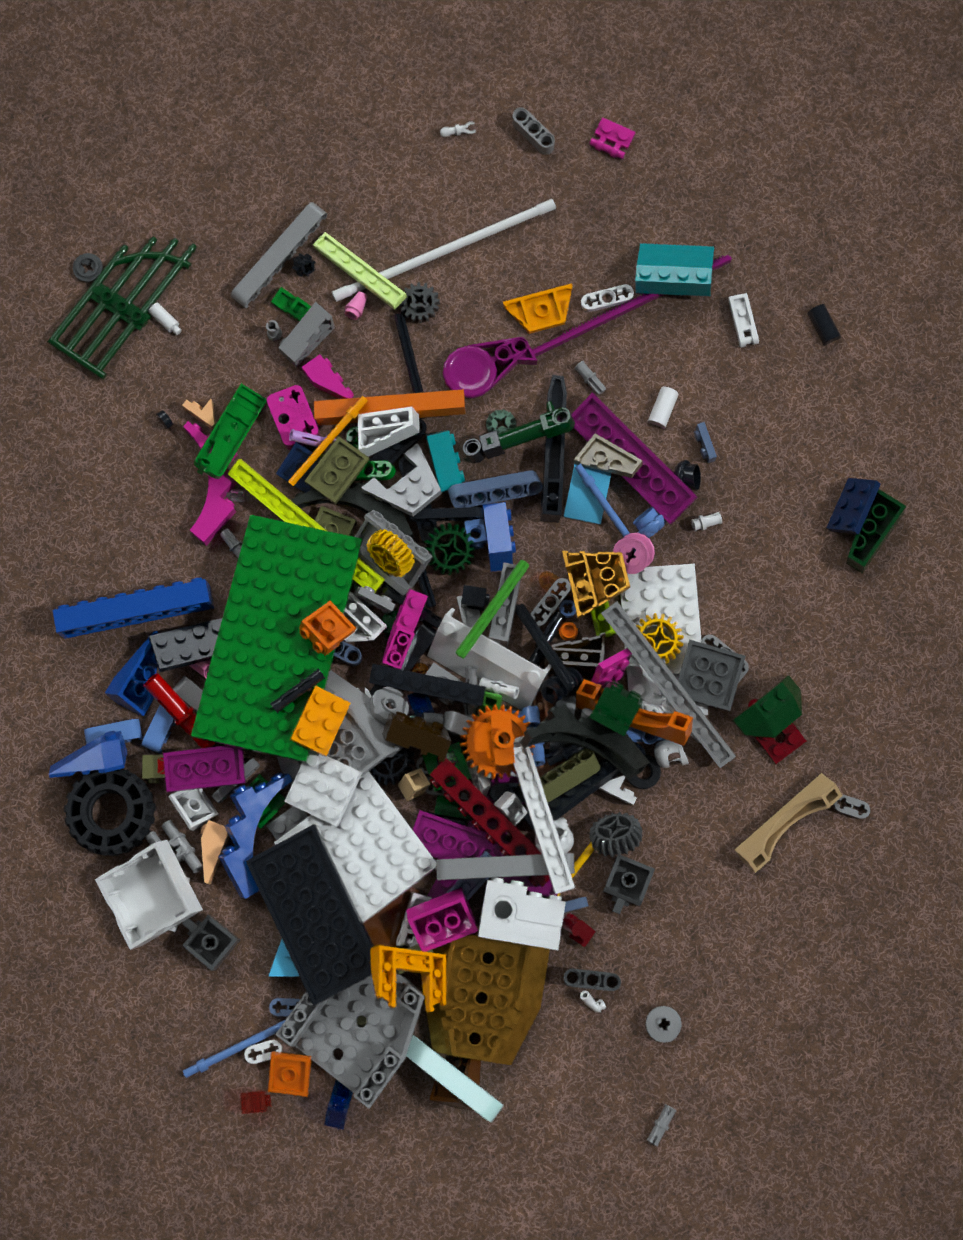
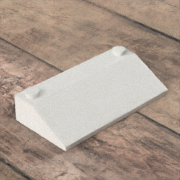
M451 608L445 614L427 656L466 678L465 667L476 666L478 667L477 685H479L481 678L485 677L494 681L501 680L503 683L511 686L519 687L518 697L513 699L502 695L503 700L520 710L531 706L552 666L549 664L546 669H542L482 634L464 659L456 655V650L472 628L454 619L452 615L455 609Z

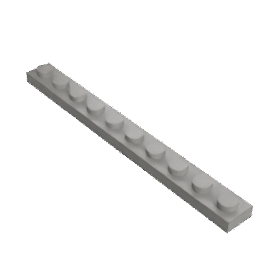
M618 601L601 612L676 712L693 717V734L719 768L735 758L736 755Z

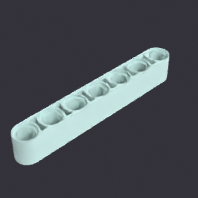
M414 1035L412 1036L406 1056L492 1123L504 1105Z

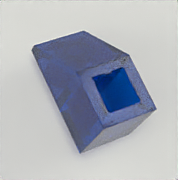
M337 1079L327 1107L324 1125L344 1130L353 1092Z

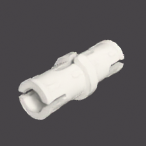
M482 677L479 685L487 687L486 691L516 699L519 695V687L511 686L503 683L501 680L494 681Z

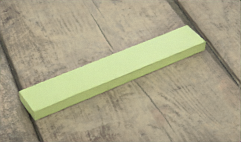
M326 232L313 244V247L394 310L407 298L405 292Z

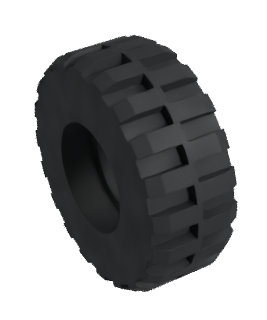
M125 769L106 773H99L98 770H94L89 774L82 775V779L80 781L76 780L72 785L74 787L72 792H68L66 796L68 802L67 805H64V812L66 813L64 820L65 825L69 827V834L77 841L78 845L99 855L118 856L121 853L132 851V848L143 843L142 840L151 832L149 830L151 824L155 822V817L153 816L156 806L153 803L152 792L143 780ZM107 793L118 794L127 803L125 820L120 826L112 830L100 828L95 823L92 814L95 802Z

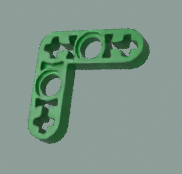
M354 426L348 430L346 440L359 450L358 436H356L358 427ZM368 461L354 481H369L372 478L376 480H389L393 478L396 470L388 461ZM371 466L373 468L371 474L365 475L366 468ZM387 467L389 468V470H387L385 474L382 471H378V469L386 470Z

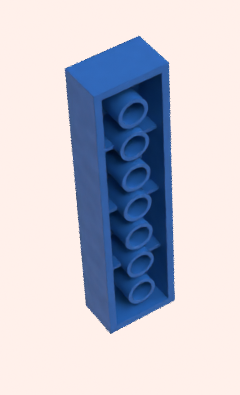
M194 578L188 583H183L182 581L174 582L169 587L159 585L149 591L139 589L134 591V594L120 593L110 599L100 597L95 602L80 601L75 606L61 605L58 606V609L53 610L56 633L66 639L214 609L211 586L206 579Z

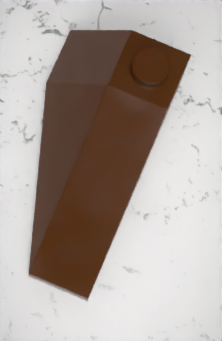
M476 1032L471 1033L469 1036L470 1043L474 1045L480 1043V1034ZM452 1056L450 1059L446 1058V1061L478 1086L480 1085L481 1060ZM436 1079L434 1080L430 1101L457 1109L474 1111V1109Z

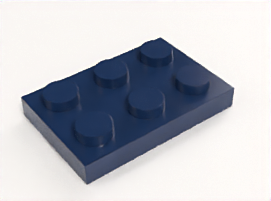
M848 478L826 528L832 532L859 535L881 484L877 480Z

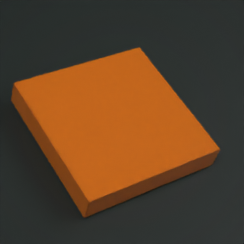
M272 1051L268 1092L307 1097L309 1094L312 1056Z

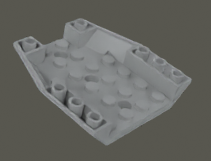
M330 670L325 690L351 704L327 756L340 762L346 759L350 767L362 772V777L386 757H393L404 747L384 739L382 732L385 723L371 716V698ZM277 756L281 771L290 775L292 779L290 784L292 785L302 762Z
M397 971L395 1008H390L388 1002L382 997H376L372 976L313 1006L306 991L275 1035L290 1047L295 1046L305 1055L312 1056L311 1059L355 1093L353 1097L370 1109L406 1058L425 996L413 983L401 974H398ZM361 1015L367 1019V1024L364 1027H360L357 1023V1019ZM337 1048L343 1051V1058L341 1060H337L334 1057V1051Z

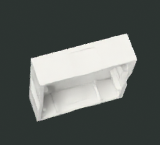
M168 840L155 842L134 855L128 862L114 867L95 879L106 903L116 917L117 925L130 950L148 943L203 910Z

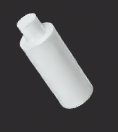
M159 303L151 306L149 313L169 333L173 331L178 335L182 331L178 327L179 323Z

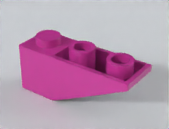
M318 355L302 366L304 374L314 387L339 399H348L354 396L349 387L345 388L343 386V379L338 372L334 374L331 370L333 366L327 358L323 359L321 355Z

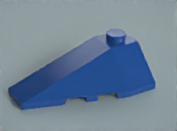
M153 631V633H152L151 635H155V634H159V633H158L157 631ZM149 637L117 673L105 691V694L118 705L141 716L145 715L154 699L143 685L150 677L156 674L158 667Z
M121 731L106 732L104 735L51 765L49 777L71 776L79 771L85 775L89 774L91 770L106 773L125 768L127 748Z

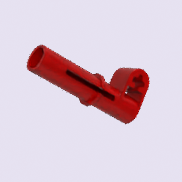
M159 673L154 674L145 682L143 686L173 717L174 723L180 725L200 748H209L215 744V742L191 736L196 719L194 708H190Z

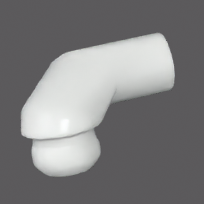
M588 991L581 992L580 997L585 1005L595 1012L599 1013L606 1008L602 999L595 1002Z

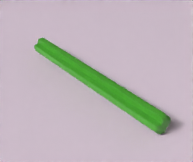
M519 561L456 650L457 656L464 659L529 568V564L526 561Z

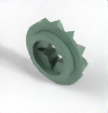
M504 409L495 410L489 414L486 427L488 432L497 430L500 433L516 427V419L511 412ZM505 419L506 427L501 426L497 429V421H502Z

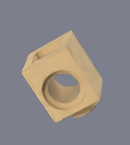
M421 768L405 774L398 783V787L406 801L423 795L430 786Z

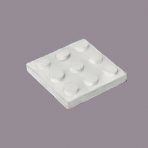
M310 750L307 763L302 762L284 802L334 826H338L362 772L329 756L324 757Z

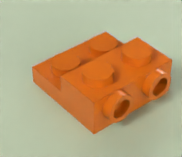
M329 601L301 621L299 632L304 639H309L313 643V649L317 653H322L326 656L337 648L344 639L353 634L356 627Z

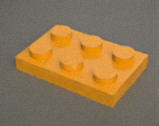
M314 686L290 740L326 757L351 703L320 687Z

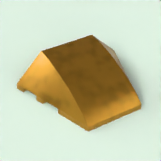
M562 551L578 619L630 588L622 552L585 553V551H580V553H569L568 551Z

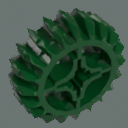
M447 523V529H445L443 524H440L441 531L433 528L436 534L428 533V536L432 539L431 541H424V543L429 544V547L424 548L433 556L428 565L435 563L433 569L436 571L440 567L441 574L445 572V569H447L448 575H451L452 569L458 574V567L465 570L463 563L465 562L470 565L471 562L467 558H474V555L469 553V551H475V547H469L474 541H467L471 534H464L466 530L464 527L458 531V524H455L453 529L451 523ZM451 534L446 542H437L441 536ZM457 535L463 542L464 550L456 547ZM452 544L451 547L458 552L449 551L446 554L447 551L443 547H449ZM434 548L442 550V563L436 558ZM452 556H461L457 562L448 564Z

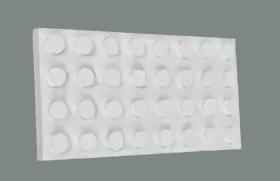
M695 564L645 567L643 571L637 574L627 573L630 588L620 594L621 607L634 624L641 626L639 623L640 619L647 622L646 616L649 615L651 620H653V614L656 613L658 619H660L661 614L665 615L664 620L666 621L669 616L672 617L670 623L673 624L677 621L678 624L675 629H682L677 634L684 636L682 640H678L683 643V647H677L681 652L680 654L674 653L676 656L675 660L668 657L669 663L666 664L678 680L689 640L700 643L702 641ZM658 625L646 628L643 633H654ZM663 627L664 635L673 640L670 631ZM660 631L658 632L655 638H652L653 640H655L654 642L656 643L655 648L657 647V644L660 641H662V639H660L659 636ZM672 646L659 647L657 654L669 651ZM632 654L629 660L630 663L626 667L628 691L633 690L641 695L644 702L660 707L661 703L666 700V697ZM695 702L704 715L707 716L708 706Z

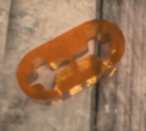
M545 571L539 576V585L546 591L552 585L550 583L544 585L543 577L547 578L550 576V581L553 583L560 579V577L549 571ZM558 583V586L563 588L566 586V583ZM559 589L557 592L551 591V593L556 594L561 599L562 596L558 595L560 593ZM572 589L570 590V592L568 593V595L565 597V599H567V598H569V597L571 596Z

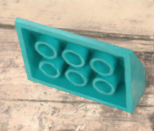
M640 243L635 278L636 293L711 296L714 246Z

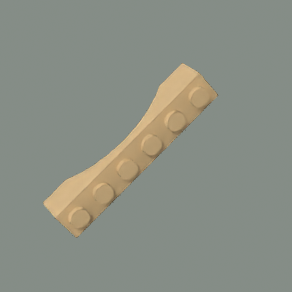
M821 773L735 849L740 859L756 873L770 861L777 841L790 826L811 813L828 809L843 796L837 785Z

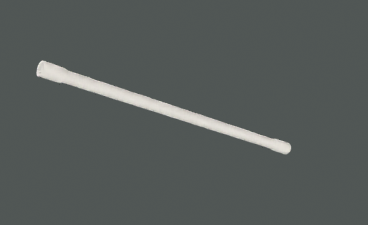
M549 199L533 208L379 273L386 279L392 278L528 219L556 209L553 199ZM359 282L334 290L332 294L337 302L366 288Z

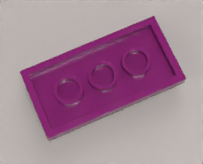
M227 745L163 753L166 792L168 793L246 784L242 748Z

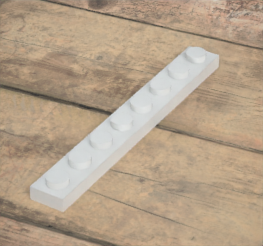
M522 736L514 739L515 763L513 765L556 895L572 890L575 886L530 747L524 748L520 743L524 737Z

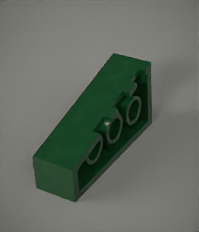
M878 489L861 531L854 538L846 564L863 573L905 513L906 505Z

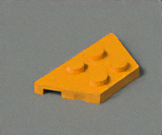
M572 283L504 301L503 307L529 334L565 325Z

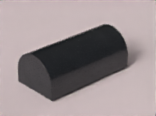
M820 304L808 311L807 314L824 346L841 338L825 304Z

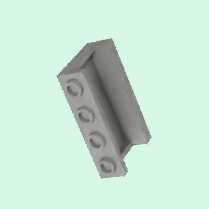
M372 510L364 516L365 521L355 537L362 538L363 540L359 558L382 576L387 584L404 596L409 589L413 588L433 556L428 553L427 549L415 543L410 536L401 532L395 524L387 521L381 513ZM380 529H386L388 532L392 531L394 535L397 534L400 539H403V542L411 549V553L414 555V566L402 577H394L389 575L388 572H384L377 563H374V559L370 557L366 544L370 539L369 537Z
M503 563L498 591L517 565ZM521 579L497 611L491 623L489 639L507 649Z

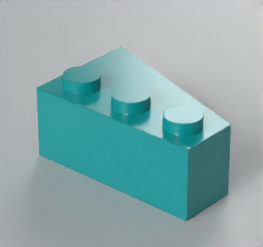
M449 430L425 435L441 492L449 490L452 485L464 482L463 470L459 471L458 463H461L458 452H454L453 445H456L454 434H450Z

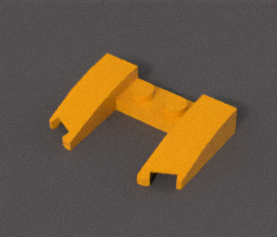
M381 945L370 948L375 994L377 998L382 997L385 999L390 1008L396 1007V970L421 973L426 1012L434 1011L433 1005L437 1003L441 1006L446 1005L445 954Z

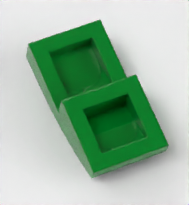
M282 287L270 302L299 322L312 307Z

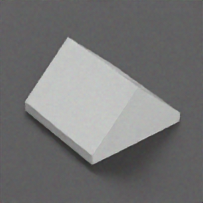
M203 789L178 791L168 796L188 828L192 831H195L208 822V820L218 815Z

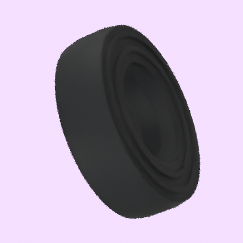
M647 754L644 756L649 761L647 766L651 770L650 776L647 779H640L635 775L627 779L632 786L638 789L653 787L661 775V768L656 759Z

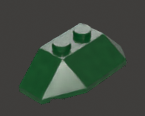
M788 675L732 721L744 736L775 738L802 715L801 690Z

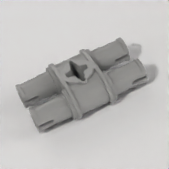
M171 820L166 821L162 828L170 839L168 842L172 850L175 849L177 852L175 856L178 862L181 863L185 860L193 873L199 872L203 865L195 855V848L191 847L185 838L186 835L182 832L180 833ZM155 831L150 832L145 837L150 845L161 841Z

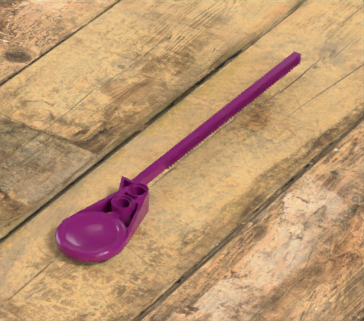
M722 255L719 259L716 258V261L713 260L712 271L730 263L732 260L731 256ZM645 293V295H640L639 298H633V301H627V304L624 302V305L621 304V307L618 305V308L615 307V310L612 308V311L609 310V313L606 311V314L603 313V315L597 316L593 320L590 319V322L588 320L587 323L584 321V325L581 323V326L578 325V328L575 326V329H569V332H563V335L534 349H531L528 341L523 337L457 348L449 354L444 363L443 377L445 384L450 390L464 389L465 398L473 399L483 396L517 364L537 365V356L664 294ZM517 345H522L525 349L522 351H518L515 349V347ZM497 347L493 357L487 351L481 349ZM501 353H505L508 355V357L506 359H501L498 355ZM495 364H497V365H499V366H507V365H509V366L496 378L497 368H496V365H495Z

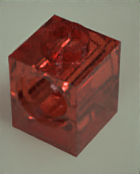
M267 1090L240 1093L242 1114L266 1112L268 1107H271V1095H267Z

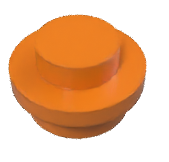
M565 622L559 628V635L565 641H572L578 635V628L572 622Z

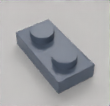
M705 422L699 423L696 426V431H694L696 441H700L702 448H700L701 456L703 459H707L708 463L714 462L717 456Z

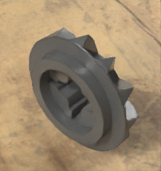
M91 253L80 255L73 264L75 276L80 281L88 283L92 280L95 281L103 269L100 258ZM89 264H91V268L94 271L88 270L87 272H85V268L83 267V265L89 266Z

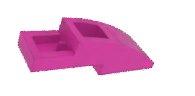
M412 589L408 590L392 626L383 656V663L401 669L415 635L414 630L428 598L427 595Z

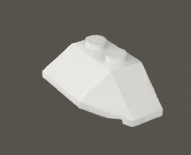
M350 591L344 615L356 627V630L344 641H374L387 628V625Z

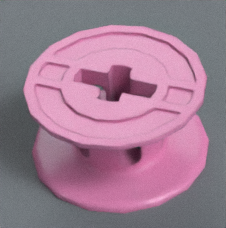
M630 533L624 536L623 539L616 543L613 552H622L628 574H637L643 571L645 567L651 564L655 555L654 545L651 540L640 533ZM633 549H636V551H635V553H634L635 557L632 558V557H631L632 554H633V551H632V550H633Z

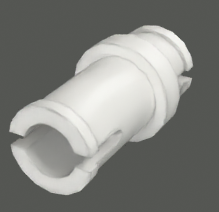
M719 512L707 516L700 515L696 519H691L694 531L699 529L703 531L707 527L722 524V517Z

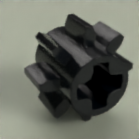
M299 253V256L293 259L294 266L292 269L297 271V275L302 277L304 274L309 277V274L315 271L314 264L316 261L311 259V255L306 253L304 256Z

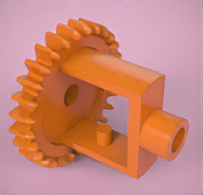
M493 704L492 711L488 705L485 706V713L481 709L477 710L479 717L475 714L471 715L474 721H466L470 727H463L462 730L467 735H461L460 737L466 740L460 746L467 747L462 754H469L465 761H473L470 768L478 766L477 774L484 770L483 777H487L489 772L491 773V779H495L496 774H498L499 779H503L504 773L509 778L511 777V771L516 775L513 765L515 763L514 739L525 736L523 733L531 723H523L526 716L523 715L519 718V710L512 713L511 706L505 711L504 704L501 705L499 710L496 704Z

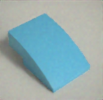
M574 464L564 517L601 525L604 509L590 489L582 483L583 479L575 469L577 465ZM584 467L586 472L592 475L595 480L594 483L606 498L611 473Z

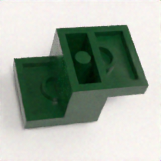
M609 681L590 718L625 736L641 707L643 699L639 693L623 689L624 685L621 683Z

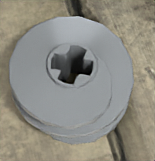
M659 1006L649 1012L645 1026L651 1038L658 1042L666 1043L673 1041L678 1036L682 1024L679 1014L674 1009L667 1006ZM663 1018L669 1022L665 1030H663V1027L659 1028L658 1025Z

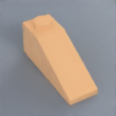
M208 820L207 824H203L200 834L202 835L204 883L211 885L220 862L218 856L223 854L222 851L225 849L230 836L223 825Z

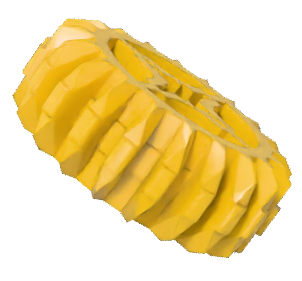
M380 529L369 537L370 539L366 544L367 551L370 553V557L374 559V563H377L384 572H388L389 575L394 577H402L412 569L415 562L413 559L414 555L411 553V549L407 547V544L403 542V539H400L397 534L394 535L392 531L388 532L386 529Z
M654 613L653 620L647 615V622L640 619L639 623L641 626H636L657 653L661 646H672L669 651L658 654L668 664V657L675 660L676 656L674 653L680 654L681 652L677 647H683V643L678 640H682L684 636L677 634L682 629H675L678 622L675 621L671 624L672 617L670 616L666 621L664 620V614H661L660 619H658L657 614ZM658 625L654 633H643L646 628ZM663 627L670 631L673 640L664 635ZM660 631L659 636L660 639H662V641H660L657 644V647L655 648L656 643L654 642L655 640H653L652 638H655L658 632Z

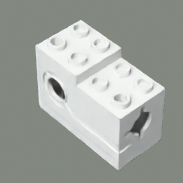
M492 877L491 881H486L478 937L558 950L566 904L565 901H561V896L549 895V898H543L542 893L529 891V895H526L527 887L523 886L524 882L511 880V884L503 883L504 879Z

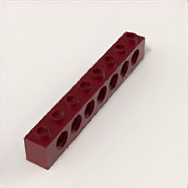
M447 758L430 773L431 779L429 781L437 789L441 787L445 791L443 794L445 798L451 803L455 801L459 805L457 808L459 812L465 817L469 815L473 819L471 822L473 826L479 831L483 829L487 833L485 836L487 840L493 845L497 843L502 848L500 853L503 856H516L515 849L519 846L525 849V855H542ZM447 777L455 779L456 784L454 787L450 788L445 785ZM467 791L470 795L469 800L466 802L459 799V792ZM474 805H481L483 807L482 815L477 816L473 813ZM492 818L497 821L496 829L491 830L487 827L488 819ZM505 832L511 835V842L509 844L501 841V835ZM535 875L528 878V881L535 887L538 885L543 887L550 880L549 875Z

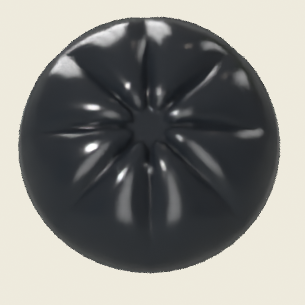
M688 460L679 462L674 471L676 476L691 490H699L701 473L698 464H690Z

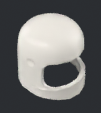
M663 740L656 744L654 754L660 767L670 768L669 763L672 761L668 760V756L672 753H679L681 756L672 761H680L682 766L689 764L682 745L669 740Z

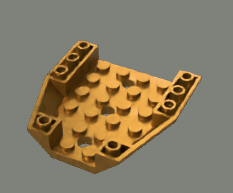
M471 934L432 949L433 953L446 955V1005L441 1006L437 1003L433 1005L434 1011L427 1012L432 1050L441 1054L511 1065L541 1008L550 949L483 938ZM486 952L494 955V961L491 964H486L482 960ZM479 992H484L487 995L486 1003L479 1004L476 1001V995ZM474 1032L481 1036L480 1043L476 1045L469 1041L470 1034Z

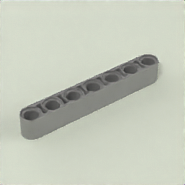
M313 202L309 203L233 289L231 297L244 308H248V304L254 301L261 293L259 291L271 282L275 273L278 274L285 266L284 263L290 260L296 253L295 250L307 241L311 232L314 233L320 226L319 223L326 219L327 213Z
M564 853L570 874H574V853ZM543 855L436 860L437 880L549 875Z

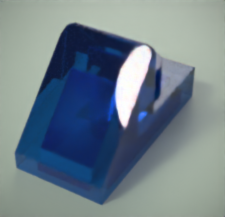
M416 692L407 695L414 715L421 717L423 712L435 713L428 695Z

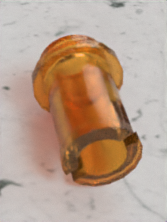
M418 663L412 672L419 673V671H423L421 674H426L429 669L426 664Z

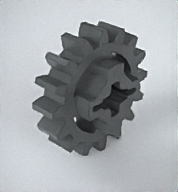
M418 282L415 287L411 283V289L404 288L407 298L400 304L402 306L401 312H406V319L411 316L412 322L418 319L419 323H422L424 318L428 322L429 316L434 318V311H439L437 305L440 304V299H436L438 298V292L433 293V286L428 289L427 283L421 286L420 282ZM430 298H431V300H432V305H431V307L429 306V303H428V301H429ZM408 299L412 302L410 307L407 305Z

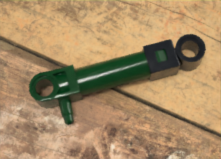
M548 401L546 403L547 413L539 415L540 419L500 433L495 430L480 435V442L474 438L468 439L463 445V451L472 463H480L485 459V456L487 459H491L505 454L506 449L544 436H547L549 439L567 433L574 428L575 421L567 408L554 409L552 402Z

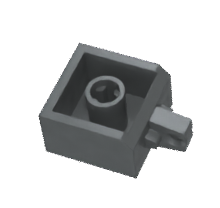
M619 855L616 856L603 889L604 893L613 896L611 900L615 902L612 912L620 915L623 905L628 907L629 903L638 907L641 906L653 876L654 868L622 855L620 857ZM630 875L631 880L634 882L633 884L626 885V881L623 879Z
M209 914L202 922L198 920L195 923L188 918L182 923L190 930L187 933L190 937L183 944V947L212 971L217 970L240 942L236 935ZM208 939H215V946L209 947Z

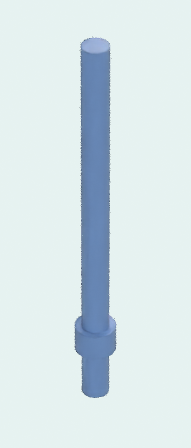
M581 463L577 465L575 469L583 479L582 483L590 489L622 536L630 534L594 483L595 480L592 475L586 472Z
M285 1020L207 1059L203 1058L197 1061V1064L183 1070L184 1076L187 1078L199 1071L202 1073L208 1070L209 1066L276 1034Z

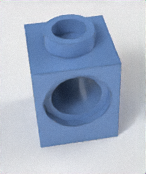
M483 518L464 521L465 534L477 531L481 535L478 539L470 536L467 541L472 540L474 542L469 547L472 546L475 549L483 548V545L487 543Z

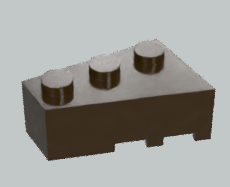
M606 632L600 633L599 636L590 638L587 636L583 637L582 640L566 641L551 646L566 668H575L581 676H593L598 663L604 661ZM545 657V669H546V667H547L550 663L548 662V660H547L546 657ZM551 668V670L549 671L548 674H556V673H555L554 669Z
M390 712L382 732L386 741L407 749L409 747L421 749V754L427 755L428 752L439 756L438 760L442 762L445 761L452 741L442 723L435 721L433 723L426 722L421 717H407L402 712Z

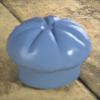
M650 507L638 516L633 524L639 530L637 533L650 538L664 527L666 520L663 515H660L653 507Z

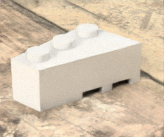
M413 407L358 415L359 451L368 457L420 432L419 414Z

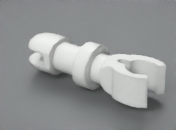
M467 122L461 126L456 124L455 127L450 128L443 127L440 130V134L443 137H448L453 134L458 136L461 133H475V129L473 131L465 129L470 124L474 125L475 122Z

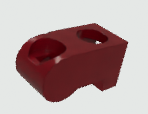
M568 913L563 917L562 928L570 933L569 937L585 948L596 931L572 913Z

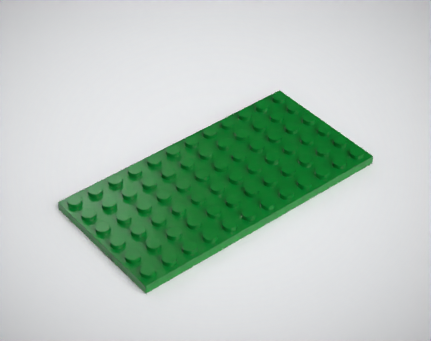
M250 515L191 734L193 738L307 763L310 749L291 741L290 738L312 691L304 693L278 714L270 703L301 682V678L305 679L316 671L317 668L326 679H323L315 686L325 690L335 649L326 656L322 653H317L313 649V643L300 635L299 626L303 619L329 601L343 614L345 613L363 541L362 538Z

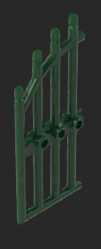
M154 236L148 240V243L145 244L140 252L123 256L129 248L124 244L47 342L102 380L105 379L107 373L103 369L136 328L141 331L151 318L147 314L151 306L161 296L182 267L190 268L192 263L188 262V259L197 248L195 244L192 243L180 258L170 254L179 242L176 238H173L162 252H150L152 246L157 242ZM143 259H156L126 299L117 294ZM165 260L175 263L141 309L132 304ZM131 262L111 289L102 284L115 266ZM90 298L99 303L67 346L58 341ZM106 308L114 315L83 355L80 356L74 352L73 349ZM121 318L129 325L98 365L95 366L90 363L88 359Z

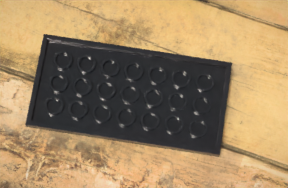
M316 824L305 828L246 861L313 1006L372 976L370 948L374 947Z

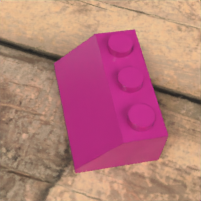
M462 887L407 909V920L421 951L424 952L478 931Z

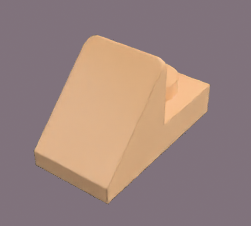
M212 399L208 401L203 409L195 401L191 403L186 400L182 405L184 410L213 430L216 425Z

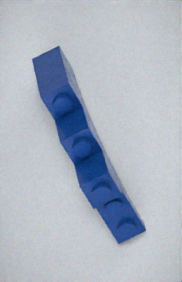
M277 773L271 777L272 780L268 783L262 782L255 786V790L253 787L242 785L234 790V794L230 795L241 816L232 817L228 820L229 823L224 826L235 847L229 846L222 851L223 854L218 857L241 898L246 899L259 891L246 861L253 858L254 836L259 819L272 798L283 787L292 782L289 774Z

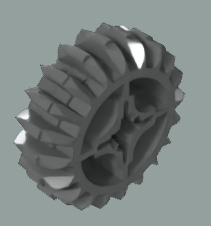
M619 812L618 814L612 813L609 816L604 815V818H598V822H594L593 827L590 828L589 838L592 847L598 854L603 853L604 857L607 855L611 857L619 855L620 857L623 853L628 855V851H634V848L639 846V842L642 841L643 831L640 822L634 815L629 816L628 813L621 814Z

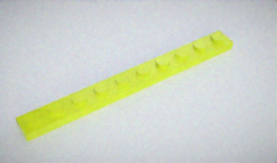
M238 459L228 472L229 476L284 522L325 530L242 459ZM358 557L353 580L362 587L368 586L376 592L385 579Z

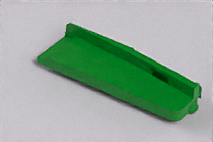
M242 383L240 384L194 460V465L198 468L197 473L201 475L206 473L214 479L222 477L265 405L266 398Z

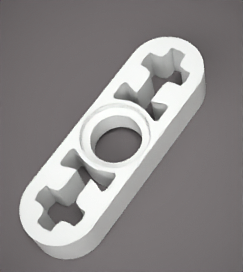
M624 284L589 293L582 297L581 307L586 312H593L624 304V302L627 303V301L630 302L632 300L634 290L630 285ZM623 290L630 292L628 297L625 298L624 295H620L618 300H616L614 292H617V295L622 294ZM609 294L613 300L610 303H605L602 300L603 295ZM596 296H599V303L601 305H598V301L593 302L592 307H589L588 304L584 303L587 302V299H590V301H596Z

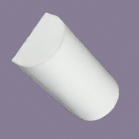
M661 387L648 423L666 428L679 395L677 391L669 387Z

